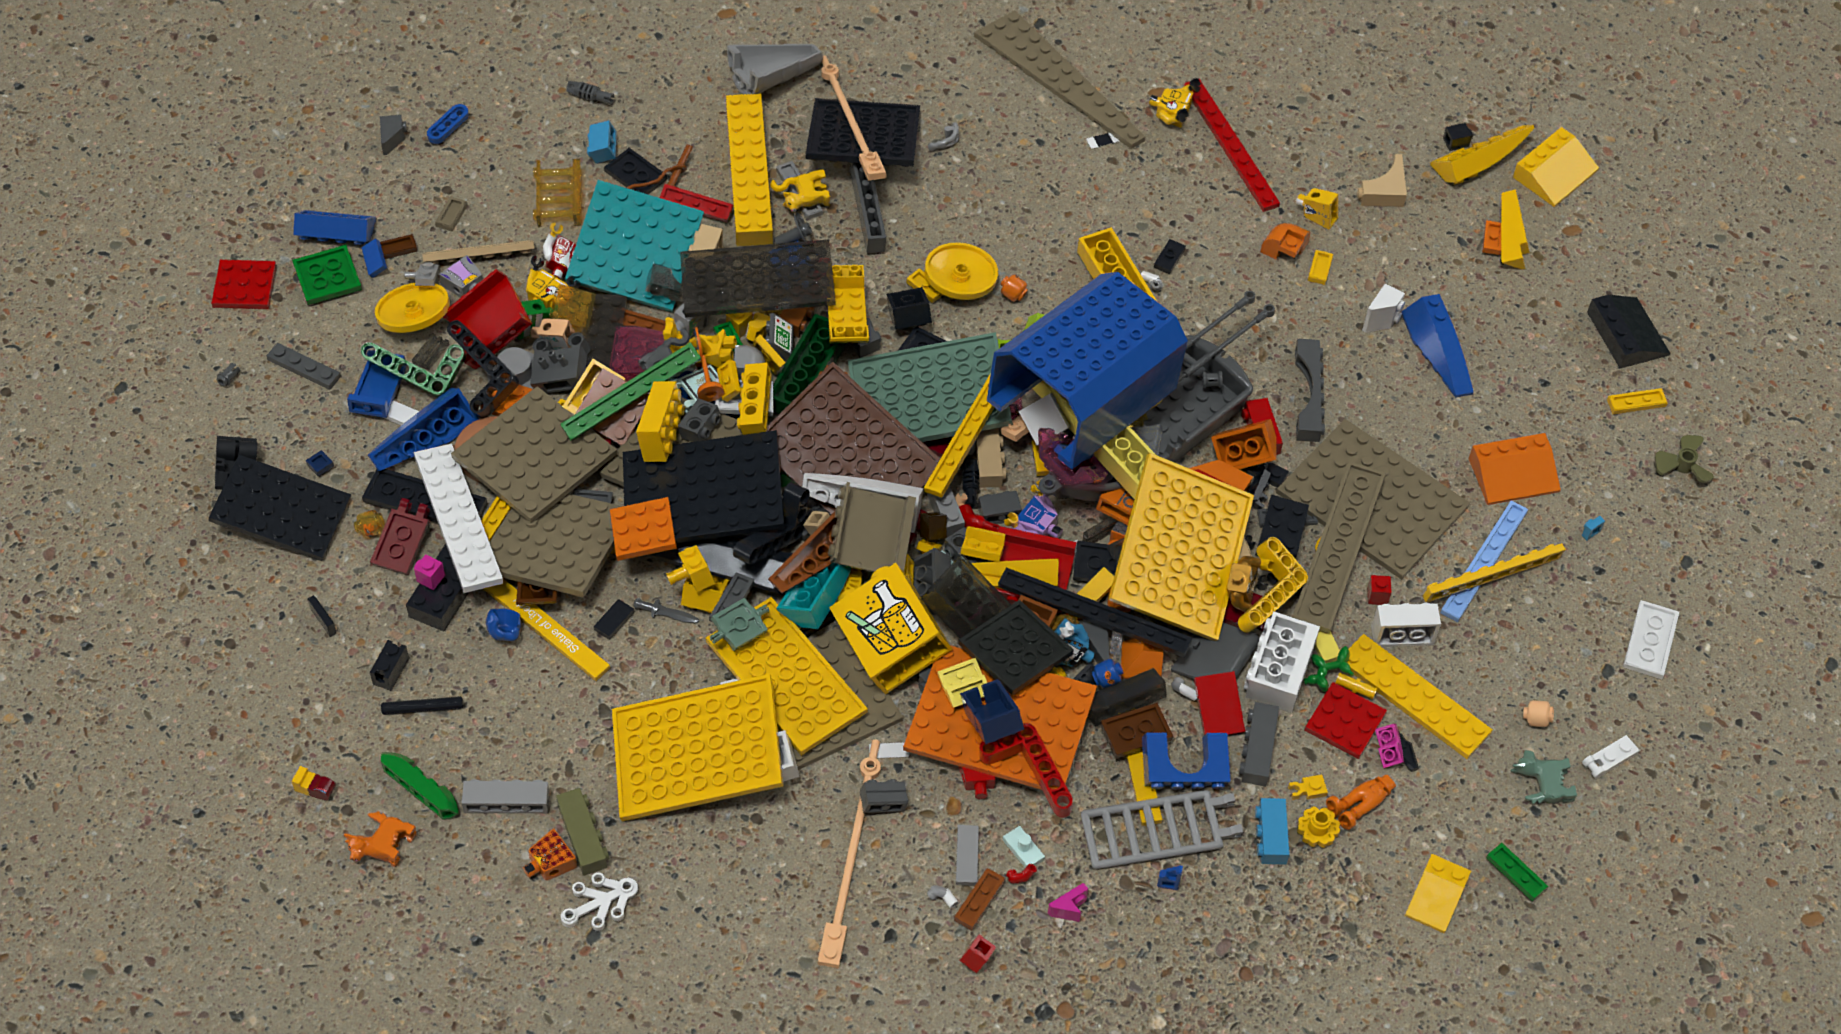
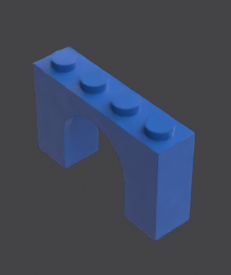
M1146 733L1142 737L1144 785L1151 786V789L1164 788L1163 786H1171V789H1183L1184 786H1191L1192 789H1203L1204 786H1212V789H1223L1224 786L1230 783L1227 733H1207L1202 737L1203 765L1200 771L1191 774L1180 772L1171 764L1168 757L1167 733Z

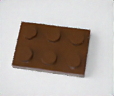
M1158 703L1110 717L1100 722L1116 759L1143 750L1142 737L1146 733H1167V742L1172 741L1174 737Z

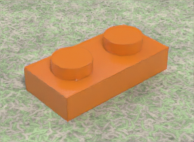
M1486 220L1483 253L1501 255V222Z

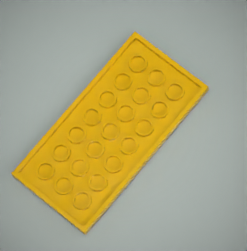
M770 597L754 607L758 609L766 604L769 608V612L761 616L762 622L768 628L765 634L736 651L732 649L724 638L716 643H712L710 636L717 633L718 630L706 637V643L738 681L766 674L771 675L777 727L780 731H786L791 744L802 756L868 713V708L796 624L777 611L778 604Z

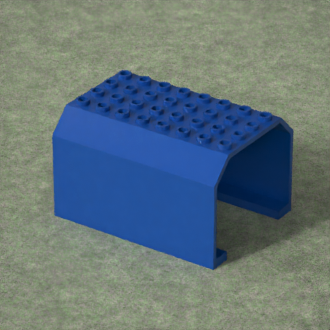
M1119 272L1100 274L994 352L987 402L1001 412L1041 381H1045L1068 400L1078 420L1074 442L1058 453V459L1070 469H1074L1177 388L1188 340L1177 317Z

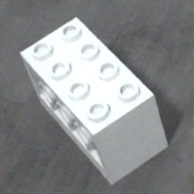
M1273 611L1272 617L1266 619L1263 634L1260 636L1257 651L1254 653L1251 668H1249L1246 676L1244 689L1247 692L1245 697L1264 704L1279 706V709L1292 713L1315 647L1320 626Z

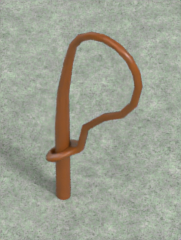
M687 144L677 165L665 169L658 179L647 183L632 184L626 188L645 187L658 183L667 172L672 173L668 185L674 186L680 173L687 170L685 163L693 147Z

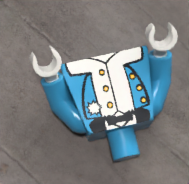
M1064 618L1054 632L1071 646L1074 652L1072 656L1058 665L1072 667L1080 659L1088 663L1091 662L1095 653L1088 649L1089 637L1082 624H1072Z

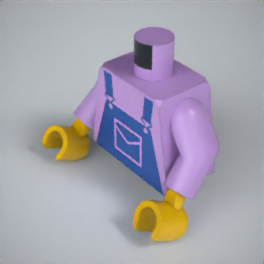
M1034 484L1031 486V491L1038 493V496H1034L1018 516L1014 512L1007 515L1009 518L1004 520V524L1008 527L1012 526V529L1059 538L1063 529L1056 526L1058 519L1057 511L1048 495L1042 494Z

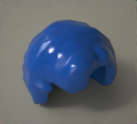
M491 609L486 617V628L489 635L495 640L515 641L518 639L521 628L520 614L509 609Z

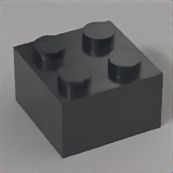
M923 287L886 294L889 315L895 330H905L912 326H925L927 323H932L930 305Z

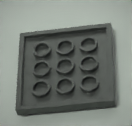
M1020 600L958 641V645L972 658H976L978 664L995 680L999 679L1003 687L1012 696L1072 656L1074 652L1071 646Z

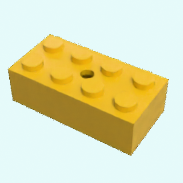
M676 381L653 382L636 430L644 462H667L669 454L672 453V444L676 440L678 425L681 422V417L685 414V406L681 403V390L678 389Z

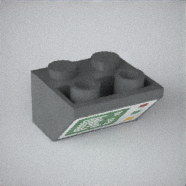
M770 313V321H766V341L787 362L793 352V325L775 313Z

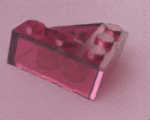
M616 326L609 369L626 378L627 382L644 372L645 370H642L638 365V361L647 353L655 351L657 347L663 344L665 341L663 332L639 326Z

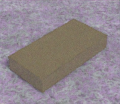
M450 196L438 216L435 226L453 231L468 206L467 201Z

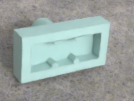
M1020 826L1003 836L1004 843L1025 868L1028 864L1036 866L1045 860V856L1031 840L1030 835L1026 834Z

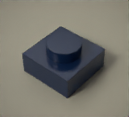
M322 450L306 460L307 466L318 477L334 467L333 461Z

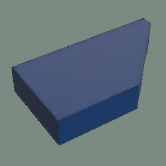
M1183 866L1160 870L1157 886L1178 890Z

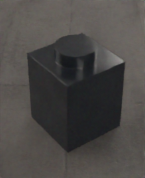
M1466 123L1451 125L1445 128L1443 140L1449 151L1467 148L1473 138V133Z

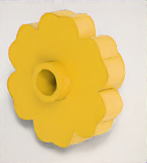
M1311 807L1304 810L1303 817L1298 819L1297 832L1303 835L1302 841L1309 846L1315 847L1318 844L1320 847L1325 848L1332 845L1334 839L1339 836L1340 822L1334 819V812L1329 811L1327 808L1319 810L1317 807Z

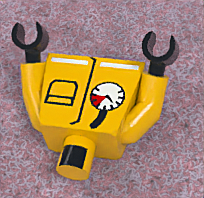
M1194 78L1190 81V85L1182 88H1166L1161 97L1151 95L1149 105L1157 107L1156 116L1166 125L1173 124L1182 128L1186 117L1189 116L1188 111L1192 103V92L1200 91L1201 82L1198 78Z
M532 256L531 263L534 266L530 269L526 285L528 301L540 299L546 308L554 307L557 309L566 306L573 295L571 294L574 292L573 289L580 287V281L576 280L573 284L575 277L569 276L567 283L543 269L539 271L538 269L544 265V260L540 258L539 263L536 264L537 256Z

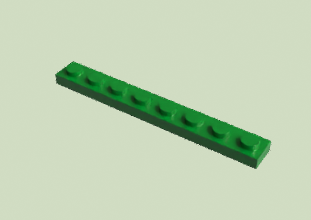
M690 342L562 422L560 426L570 441H573L648 394L654 381L670 380L700 361L701 357Z

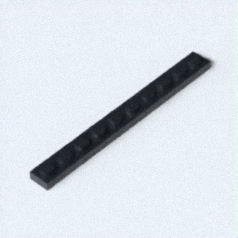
M1007 567L998 582V587L1023 595L1049 607L1181 657H1185L1192 642V637Z

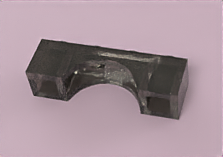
M653 263L648 272L645 291L680 302H685L695 292L709 302L708 311L716 312L722 301L724 284L707 279L701 286L686 287L675 279L671 268Z

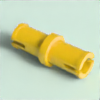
M1341 672L1335 682L1342 687L1352 690L1353 693H1359L1372 700L1378 689L1361 682L1359 678L1354 679Z

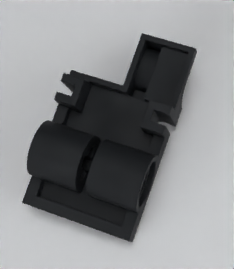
M217 436L215 489H223L239 454L256 460L257 439Z

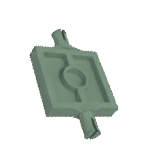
M744 597L712 616L711 620L718 628V632L711 635L710 640L712 643H716L724 638L732 649L736 651L767 632L768 628L762 622L761 616L769 612V608L764 604L762 607L755 609Z

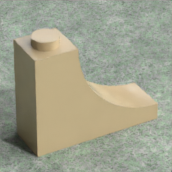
M1395 154L1392 168L1385 175L1372 180H1362L1361 188L1357 190V198H1360L1361 206L1404 207L1407 192L1402 154Z

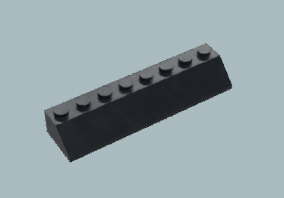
M724 536L676 543V549L643 556L682 567V561L678 553L688 547L697 545L708 565L711 575L732 580L735 573L738 572L754 579L753 587L785 595L787 591L781 593L768 578L793 553L777 551L750 565L733 557V549L740 540L736 537Z

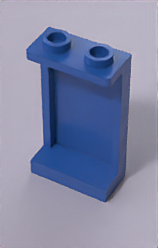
M373 350L367 351L368 357H371L375 354V351ZM395 354V355H397V356H399V357L405 359V356L399 355V354ZM386 357L383 360V365L387 366L392 363V357ZM367 361L354 394H349L347 398L349 412L387 418L402 379ZM406 366L400 368V374L405 373Z

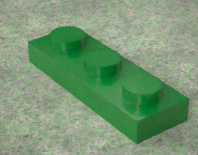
M1500 843L1487 855L1486 859L1532 902L1547 890L1548 885L1503 843Z

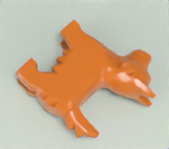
M377 811L376 813L368 814V817L380 824L373 836L344 834V837L348 839L345 842L348 844V849L351 852L350 860L358 862L364 856H370L389 862L392 866L396 867L400 861V857H398L399 851L396 850L399 846L397 843L400 842L399 839L407 838V841L411 843L416 836V827L408 822H402L399 818L387 817L384 813L380 814Z

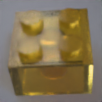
M559 284L554 292L549 319L569 320L575 333L580 332L584 335L589 329L596 294Z

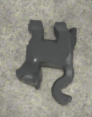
M681 329V339L673 337L666 339L655 351L647 353L638 361V365L642 370H647L672 354L670 350L671 345L680 347L689 342V332ZM696 363L683 372H695L697 370ZM683 372L679 373L678 375H676L675 377H673V378H671V379H676V378H678Z

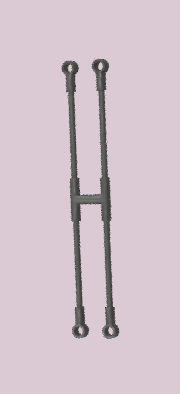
M1246 291L1244 297L1235 303L1234 307L1188 340L1186 350L1192 346V343L1233 312L1240 310L1246 304L1254 303L1255 293L1253 291ZM1272 304L1265 305L1263 311L1255 316L1254 320L1196 361L1185 353L1183 360L1190 367L1179 376L1178 383L1211 360V357L1253 325L1260 323L1266 317L1274 316L1275 307Z

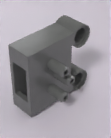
M576 332L569 336L568 344L571 348L554 350L546 338H538L534 341L532 345L534 357L530 381L533 389L538 386L545 393L574 389L586 370L587 354L590 352V345L582 333Z

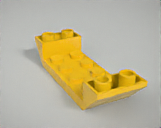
M864 265L826 266L830 343H868L869 331L866 319Z

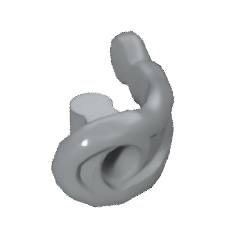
M953 122L951 126H946L944 128L946 139L928 144L929 151L939 148L943 149L956 144L960 138L958 124Z

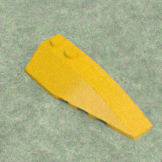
M1522 125L1503 132V136H1492L1487 138L1488 141L1471 144V148H1461L1431 161L1430 165L1445 182L1463 183L1465 178L1478 176V172L1487 169L1508 155L1533 131L1534 125Z

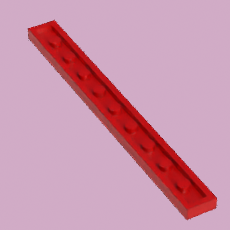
M1200 80V91L1192 92V102L1261 210L1266 212L1278 208L1280 201ZM1190 82L1184 83V86L1190 85Z

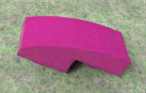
M1393 723L1375 729L1380 745L1378 750L1383 768L1404 763L1397 724Z

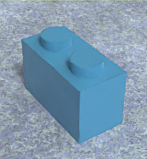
M609 120L590 125L589 147H587V153L595 163L616 158L617 131Z

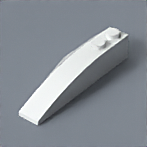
M804 473L802 487L810 491V497L824 503L828 502L834 505L835 508L840 506L841 499H838L840 487H843L847 482H850V487L904 500L908 496L916 497L911 532H915L924 488L866 478Z

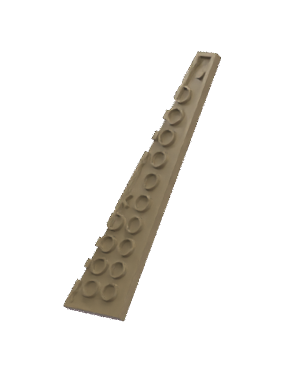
M1015 10L974 32L976 39L987 47L997 50V54L1001 57L1005 56L1010 60L1011 64L1014 66L1018 65L1025 74L1032 77L1036 82L1067 104L1071 103L1074 105L1078 112L1088 115V119L1102 125V129L1111 133L1130 149L1145 142V136Z

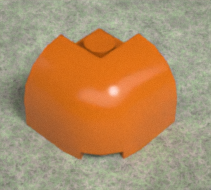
M1290 223L1278 224L1264 240L1260 252L1276 260L1281 252L1295 258L1297 254L1301 255L1308 245L1311 232Z

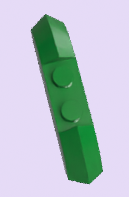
M382 752L381 764L383 771L442 820L452 819L458 814L456 800L447 787L438 786L435 780L426 778L419 767H413L415 761L409 757L393 752Z

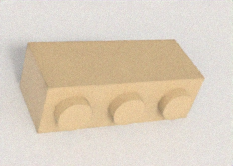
M999 429L981 431L976 439V460L979 469L980 488L1002 487V481L1006 479V468H1002V463H1005V455L1000 449L1003 448V436H999Z

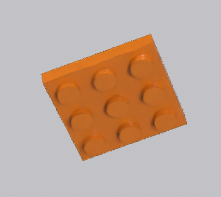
M668 497L610 509L615 552L618 561L677 548Z

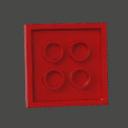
M220 259L211 302L212 308L269 309L277 267L276 261Z
M1332 682L1305 726L1304 731L1359 759L1374 735L1375 729L1378 728L1386 715L1387 710Z

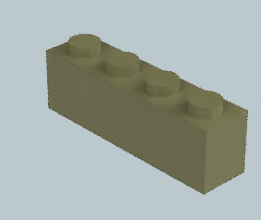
M580 788L556 795L557 805L582 875L584 876L607 868L606 860L609 859L606 847L602 848L600 844L603 841L600 830H595L593 825L596 824L593 811H588L587 807L590 804L587 795H582Z

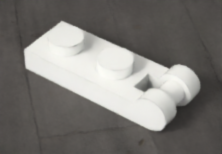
M1625 735L1594 755L1585 758L1582 764L1592 771V776L1597 779L1637 755L1640 750Z

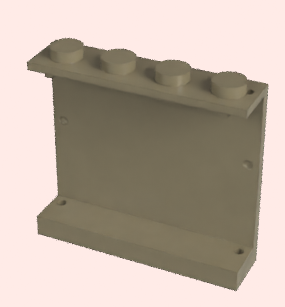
M847 482L843 487H840L838 499L841 500L840 506H837L835 511L837 523L833 526L831 536L834 537L833 544H830L828 556H831L830 563L875 572L883 566H891L897 563L904 572L916 497L908 496L904 500L850 487V482Z

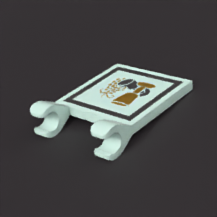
M709 365L707 367L710 380L715 382V378H718V373ZM703 368L679 379L668 380L676 381L678 389L683 387L692 400L684 402L686 414L698 399V388L706 383Z

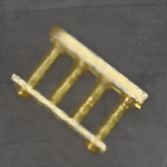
M573 159V166L560 169H541V162L537 160V168H533V176L536 178V209H533V220H537L538 228L541 227V218L570 217V219H574V226H582L580 159ZM570 175V177H573V180H570V182L542 183V176ZM570 189V191H573V194H570V196L542 197V190ZM570 203V205H573V208H570V210L542 211V204Z

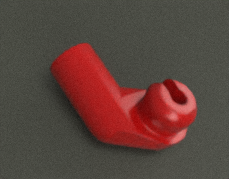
M1028 864L1020 873H1017L1015 869H1010L1007 871L1006 877L1012 884L1027 882L1035 874L1037 868L1033 864Z

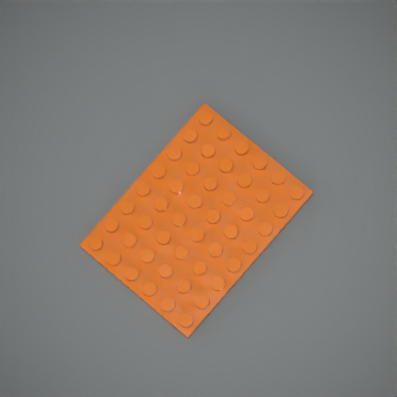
M951 646L953 650L933 662L906 737L903 751L1041 789L1022 752L990 765L984 764L980 760L979 747L983 741L965 714L963 705L956 708L952 707L937 675V672L973 659L962 648ZM979 665L987 683L994 681L995 679ZM1047 672L1013 696L1009 692L1008 694L1019 708L1022 722L1030 723L1036 728L1066 784L1097 686ZM983 697L981 698L982 704L985 705L986 703ZM1028 734L1023 735L1025 738L1031 737ZM1005 742V743H1003V744L1009 746V745H1011L1012 743H1010V742ZM986 750V751H984V752H986V753H992L993 751H992V750ZM1038 751L1031 752L1034 755L1040 754ZM1047 768L1040 769L1042 772L1049 771ZM1055 785L1050 786L1051 789H1057V788H1058V787L1055 786Z

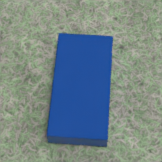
M375 238L362 247L369 276L374 278L387 269L378 239Z

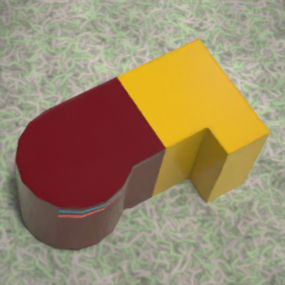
M302 766L299 767L291 781L294 791L321 800H328L336 787V783L332 779L310 772L308 768Z

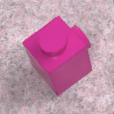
M427 554L421 560H418L414 566L417 582L432 590L437 587L445 576L442 562Z

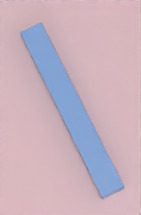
M1510 501L1466 572H1475L1483 566H1494L1527 514V508ZM1481 585L1450 595L1440 613L1458 622Z

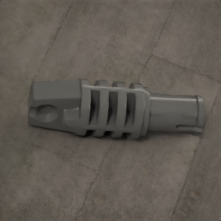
M568 81L566 91L577 97L593 102L599 100L610 105L614 101V99H610L615 97L613 93L602 91L598 86L578 81Z

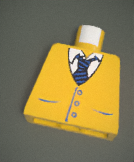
M1313 188L1307 196L1299 194L1296 203L1304 206L1305 218L1329 230L1338 220L1337 193Z

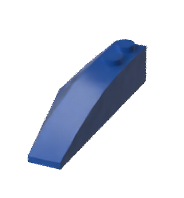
M1440 294L1421 297L1401 311L1402 318L1413 343L1422 350V355L1425 359L1432 363V368L1435 372L1442 376V381L1455 398L1473 395L1474 391L1465 358Z
M450 388L390 434L368 454V457L377 470L381 471L403 460L414 457V452L451 442L459 436L466 426L479 420V418L470 410V404L460 389Z

